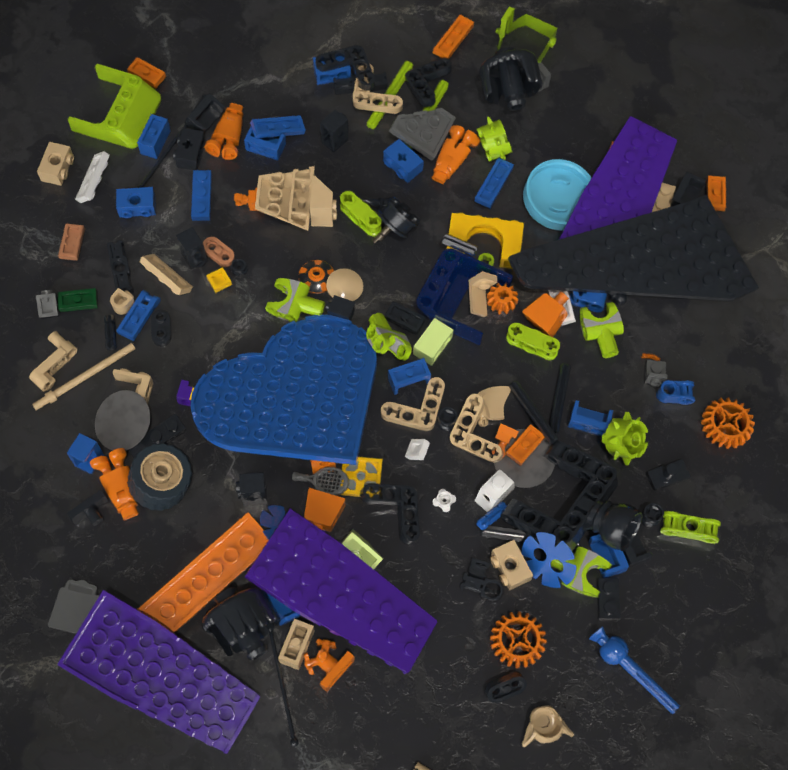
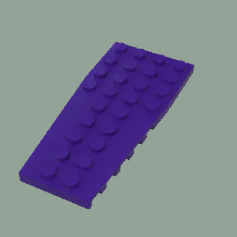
M630 116L581 194L559 240L651 213L677 139Z
M292 509L288 510L244 577L296 613L319 626L322 625L328 628L329 632L342 636L349 640L348 642L352 645H358L365 649L368 654L375 655L384 660L386 664L393 665L402 670L404 674L410 672L437 623L435 618L343 544Z
M105 590L100 594L57 664L111 698L146 713V715L154 719L156 718L191 737H195L226 754L230 751L260 699L259 694L162 624Z

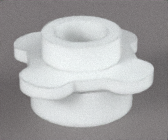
M441 489L438 492L437 498L433 499V505L439 506L444 512L450 511L451 504L455 503L456 497L445 489Z

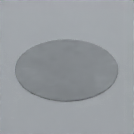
M130 390L118 391L107 397L100 405L95 418V432L102 445L110 450L118 448L129 450L136 446L144 438L149 428L150 410L147 402L140 394Z
M517 429V431H519V434L516 440L521 436V434L526 429ZM512 438L509 445H506L505 452L513 445V443L516 441L515 439ZM545 438L522 466L518 465L507 455L501 461L494 463L497 471L499 469L512 479L516 487L530 488L540 485L549 478L555 466L546 456L544 457L551 444ZM496 451L493 456H498L499 453Z

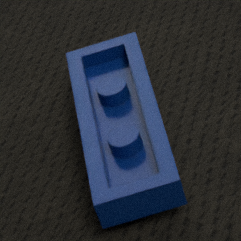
M301 115L252 119L250 122L255 138L278 137L281 134H285V136L301 135L306 131Z
M498 158L478 191L474 202L491 209L511 174L514 164Z
M193 170L192 221H210L211 170Z

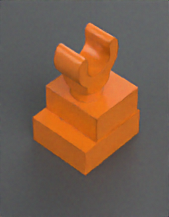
M257 188L249 190L248 196L235 193V205L242 206L248 203L250 211L256 210Z
M500 424L495 439L500 441L498 446L502 448L504 458L506 455V445H509L512 438L516 440L519 431Z

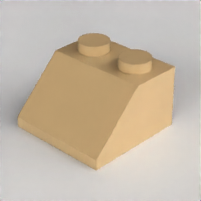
M312 176L310 195L311 226L333 227V220H337V200H333V192L316 176Z

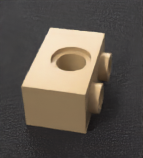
M49 142L37 170L41 181L62 186L64 179H67L69 166L74 161V154H72L70 146Z
M515 540L492 550L490 561L495 569L498 568L501 574L499 575L501 583L504 587L507 586L509 591L531 581L533 574ZM507 562L513 563L514 566H515V569H513V570L507 569V568L505 567V563H507Z
M296 619L293 620L278 657L280 663L297 670L300 669L304 654L307 652L315 632L314 626Z

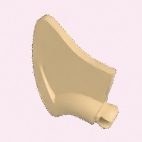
M509 386L491 387L478 393L485 401L484 409L478 420L479 426H487L488 420H504V404L511 391ZM478 399L476 401L471 402L473 408L475 407V405H480Z

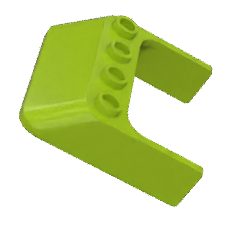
M96 64L95 69L99 79L121 85L122 87L103 122L94 124L69 116L68 122L71 130L123 147L136 148L138 147L137 141L150 115H155L161 102V96L158 91L137 75Z

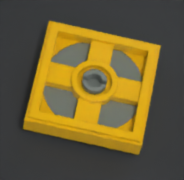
M358 457L356 465L342 464V471L349 478V486L341 495L360 497V491L365 485L370 483L380 484L383 459ZM370 490L366 492V494H369L370 497H372L375 494L370 493Z

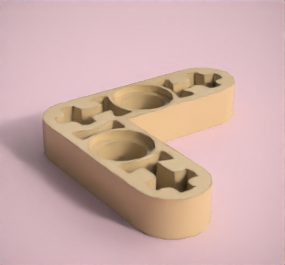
M360 65L358 69L362 71L365 70L366 67ZM356 78L353 92V105L355 108L393 114L402 111L403 100L401 97L363 90L359 87ZM381 100L382 104L375 105L373 101Z
M439 377L429 380L421 410L393 402H386L381 407V417L388 422L423 431L433 429L445 389L444 381ZM435 384H439V388L437 389L436 395H434L433 386H435ZM428 400H434L437 403V406L435 408H429L427 407L426 402ZM391 408L393 413L387 415L386 411ZM398 410H401L399 418H397ZM410 412L413 415V419L406 421L402 417L403 414ZM429 413V422L425 425L423 420L426 419V415Z
M471 394L467 398L453 427L450 441L454 446L487 461L497 463L503 458L502 448L493 442L472 434L484 409L485 401L480 395ZM478 399L480 405H475L473 409V405L471 404V402L476 401ZM469 409L470 411H472V409H473V411H474L476 414L474 415L473 413H471V412H469V411H467V410ZM465 416L472 417V423L468 426L463 425L462 422ZM461 426L463 429L468 430V432L466 433V432L463 430V433H462L461 436H462L464 439H463V441L459 440L458 443H457V440L455 439V437H456V435H457V436H460L462 430L459 429V427ZM474 441H480L482 444L478 451L472 450L471 446ZM486 444H488L487 448L491 451H494L496 448V451L499 453L498 456L491 458L492 455L485 451Z

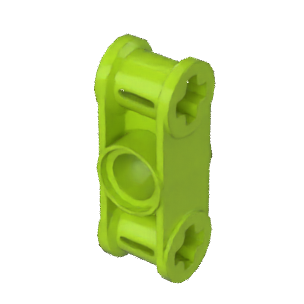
M345 191L340 195L341 211L369 236H377L382 230V220L378 214L353 192Z
M512 323L508 328L506 339L510 345L546 360H553L557 357L560 342L556 338L520 323Z
M673 511L664 512L663 528L660 531L662 534L699 540L711 544L719 542L717 534L718 527L721 526L720 521L679 514ZM686 524L693 525L695 530H689L686 527Z

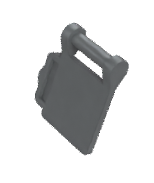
M68 580L65 588L61 587L48 626L53 629L76 634L99 598V595H97L98 588L95 585L88 584L85 580Z

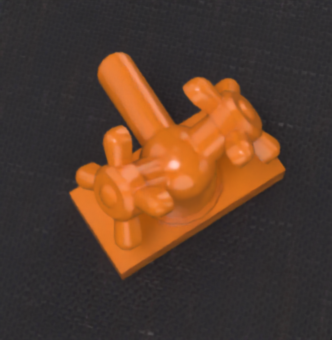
M317 639V646L321 647V650L312 659H309L308 653H305L304 664L310 675L314 674L312 667L317 665L327 673L326 677L320 682V685L328 692L355 661V657L347 651L338 661L329 654L330 648L336 649V643L334 641Z

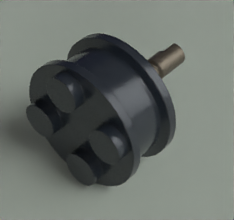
M389 197L387 205L383 209L379 208L377 210L378 216L386 226L372 241L374 243L378 240L382 241L391 230L406 239L408 232L413 227L419 226V218L410 213L411 208L403 202L401 204L396 197Z

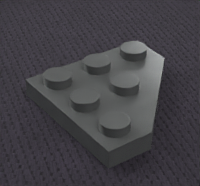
M437 108L432 111H419L407 115L401 114L395 118L389 132L432 161L435 159L456 117L443 108Z

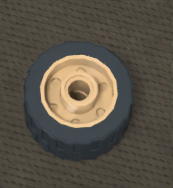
M161 443L146 446L136 454L132 461L127 482L129 492L134 500L144 508L158 511L170 509L183 499L192 477L191 464L187 456L180 449L172 445Z

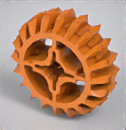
M729 397L725 401L722 398L718 399L717 402L714 400L706 407V412L702 414L704 418L701 421V424L704 425L702 431L708 432L706 438L712 437V444L717 441L719 447L725 444L726 449H729L731 445L734 449L739 445H744L745 441H748L754 432L755 422L751 421L753 415L748 414L750 408L744 409V403L737 404V399L731 402ZM714 414L717 417V421L719 423L718 426L715 425ZM738 420H739L740 423H741V427H742V430H741V431L739 430V426H738V424H737V421H738Z
M518 611L516 617L513 612H510L509 619L503 615L501 618L502 622L497 620L495 624L498 628H492V632L496 635L490 637L491 641H495L491 648H498L494 655H502L501 663L505 659L509 660L507 663L508 667L511 666L512 662H515L516 669L520 667V662H522L524 668L528 667V661L534 665V658L540 659L541 654L539 652L545 651V648L541 645L547 642L546 639L540 638L545 636V631H538L542 624L535 625L534 623L537 620L535 617L531 621L528 620V613L522 618L520 611ZM511 625L525 626L523 629L519 631L514 630L513 628H508V626ZM529 631H531L534 637V648L530 646L531 643L527 640ZM502 632L507 634L506 637L510 641L507 649L502 642ZM524 633L521 642H518V644L516 643L515 646L512 647L515 642L514 640ZM516 649H521L524 652H528V654L522 656L514 655L512 653Z

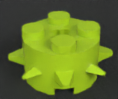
M488 116V124L477 128L482 147L485 149L488 161L497 158L505 160V155L512 153L501 120L492 122Z
M625 412L623 418H613L608 425L606 432L602 435V442L605 444L608 452L614 456L613 460L622 457L625 465H629L631 459L640 458L645 453L648 442H645V433H648V429L640 421V417L632 420L630 413Z

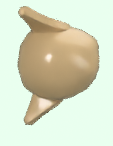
M548 705L533 709L531 712L530 723L526 729L522 746L526 747L534 739L540 743H551L558 740L562 733L573 737L574 733L553 707Z

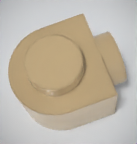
M119 288L110 298L113 310L120 315L128 313L135 301L133 299L134 296L129 291H122Z

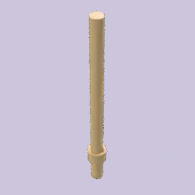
M130 343L56 390H50L45 393L43 398L32 404L37 411L49 402L52 404L62 394L135 350L134 345Z

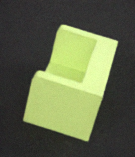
M434 318L414 345L413 354L420 359L425 358L426 363L432 366L452 339L453 329Z

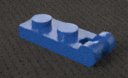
M145 290L141 291L117 328V334L134 341L153 310L158 307L161 300L160 297L151 296Z

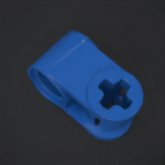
M573 291L570 295L571 304L576 307H587L590 311L602 312L604 311L607 293Z
M688 380L664 381L656 392V397L662 403L692 404L695 402L692 390L694 382ZM664 389L668 390L670 394L665 393Z

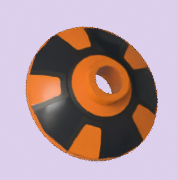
M312 260L301 267L298 279L299 282L305 283L310 287V293L319 294L327 291V279L334 270L325 261Z

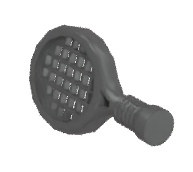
M324 467L313 475L293 472L292 475L293 481H309L316 490L335 496L343 494L349 486L347 474L336 467Z

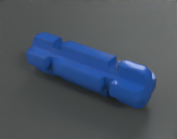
M500 502L497 507H494L485 516H482L476 523L481 530H485L488 525L499 519L507 506L505 502Z

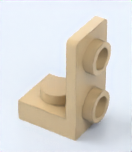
M482 271L469 279L471 314L481 317L487 316L486 289L497 283L496 275Z
M114 369L113 375L116 380L138 384L136 393L140 394L148 404L154 384L151 376L144 372L132 373L127 369Z

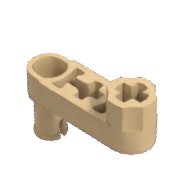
M57 331L52 332L48 336V340L58 349L35 368L29 376L30 380L43 392L50 390L54 386L56 379L52 376L77 353V348L70 341H66Z

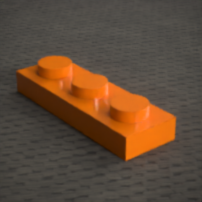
M459 15L434 47L433 54L449 59L474 27V22Z

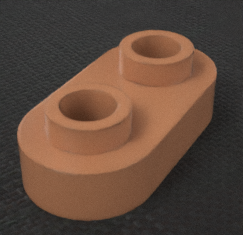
M208 237L203 241L205 253L208 257L222 267H229L235 256L228 246L216 237Z

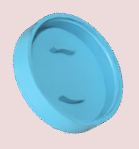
M554 159L539 164L530 173L524 186L523 199L527 211L541 225L553 230H564L581 194L590 182L591 176L581 166L567 160Z

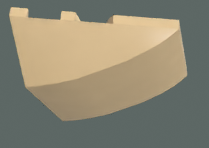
M315 166L300 171L295 169L293 172L283 174L277 172L260 175L258 178L255 209L308 231L311 178L314 176Z

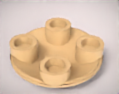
M338 269L329 275L326 288L332 298L336 295L355 301L362 294L363 281L353 270Z

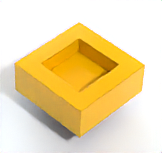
M223 267L206 275L215 293L232 285Z

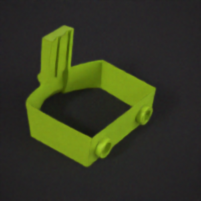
M509 7L501 18V28L496 29V33L500 37L498 50L501 48L506 34L519 27L527 26L551 38L538 58V63H540L549 48H553L557 38H555L557 28L528 14L521 16L513 22L515 8Z

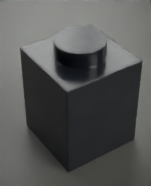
M334 295L332 301H328L326 311L328 315L351 321L355 313V302Z

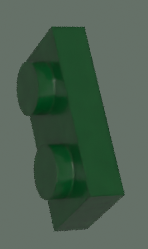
M96 288L58 292L59 311L67 312L98 308Z

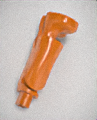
M230 103L229 107L226 108L211 136L212 139L208 140L205 144V150L212 156H220L222 144H224L226 139V145L222 149V158L232 160L237 157L238 149L235 146L239 145L241 137L242 105Z
M451 126L449 130L451 138H446L439 153L436 166L433 169L432 179L434 181L444 184L471 152L468 147H477L479 145L480 138L471 130H467L465 133L462 126Z
M118 448L108 454L115 467L114 470H111L107 456H99L92 459L90 465L93 469L103 473L99 479L118 513H121L123 520H128L138 515L136 508L138 504L130 494L127 484L130 471L129 466H124L127 452L125 448Z

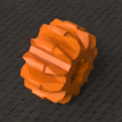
M498 283L496 287L492 286L490 288V292L487 293V304L492 306V312L498 310L500 315L504 311L507 315L509 310L513 311L515 309V305L518 304V293L513 291V286L508 288L507 283L503 286Z

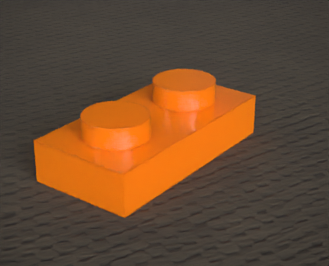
M138 57L127 68L128 73L139 76L154 88H157L166 77L164 71Z
M708 175L706 179V195L715 211H725L726 177Z
M530 424L506 451V455L522 466L545 437Z

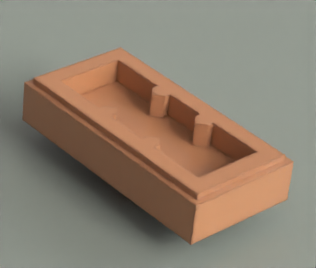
M65 224L58 254L60 259L78 261L85 231L84 225Z

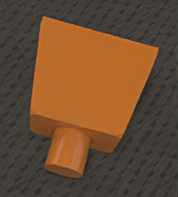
M561 291L554 299L547 293H544L525 308L522 313L529 322L544 334L554 337L568 315L563 305L569 298Z
M309 488L304 518L319 529L331 532L345 508L346 500L339 496Z

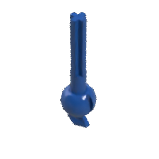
M603 627L598 628L592 634L589 640L595 641L601 646L599 650L600 656L606 663L610 665L620 664L671 714L680 707L671 696L627 655L629 651L628 645L622 638L618 636L608 637Z

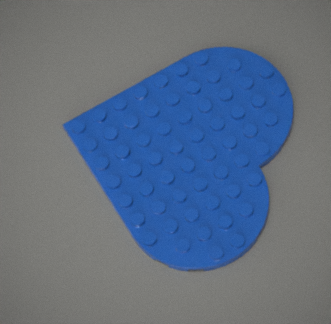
M332 315L306 316L304 320L292 321L281 327V331L275 336L272 335L268 340L263 353L239 354L237 358L228 361L224 359L212 366L213 369L206 375H202L193 390L191 412L194 423L204 438L218 447L236 452L356 465L376 373L377 355L367 340L366 331L362 327L359 328L352 324V321Z

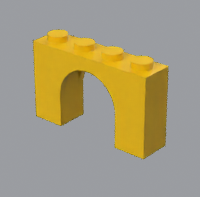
M452 213L449 235L466 242L470 237L478 233L493 235L501 244L499 267L513 269L508 258L513 254L521 252L524 223L516 220L508 221L501 220L500 218H486L480 215L471 216L464 213ZM447 246L445 260L463 262L464 252Z

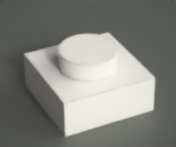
M411 439L405 457L409 460H423L430 442L426 439Z

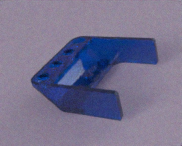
M449 248L441 253L416 300L417 307L431 321L435 318L452 328L454 334L480 345L483 337L482 332L452 319L469 288V279L483 271L496 275L497 283L502 286L507 283L509 288L513 275Z

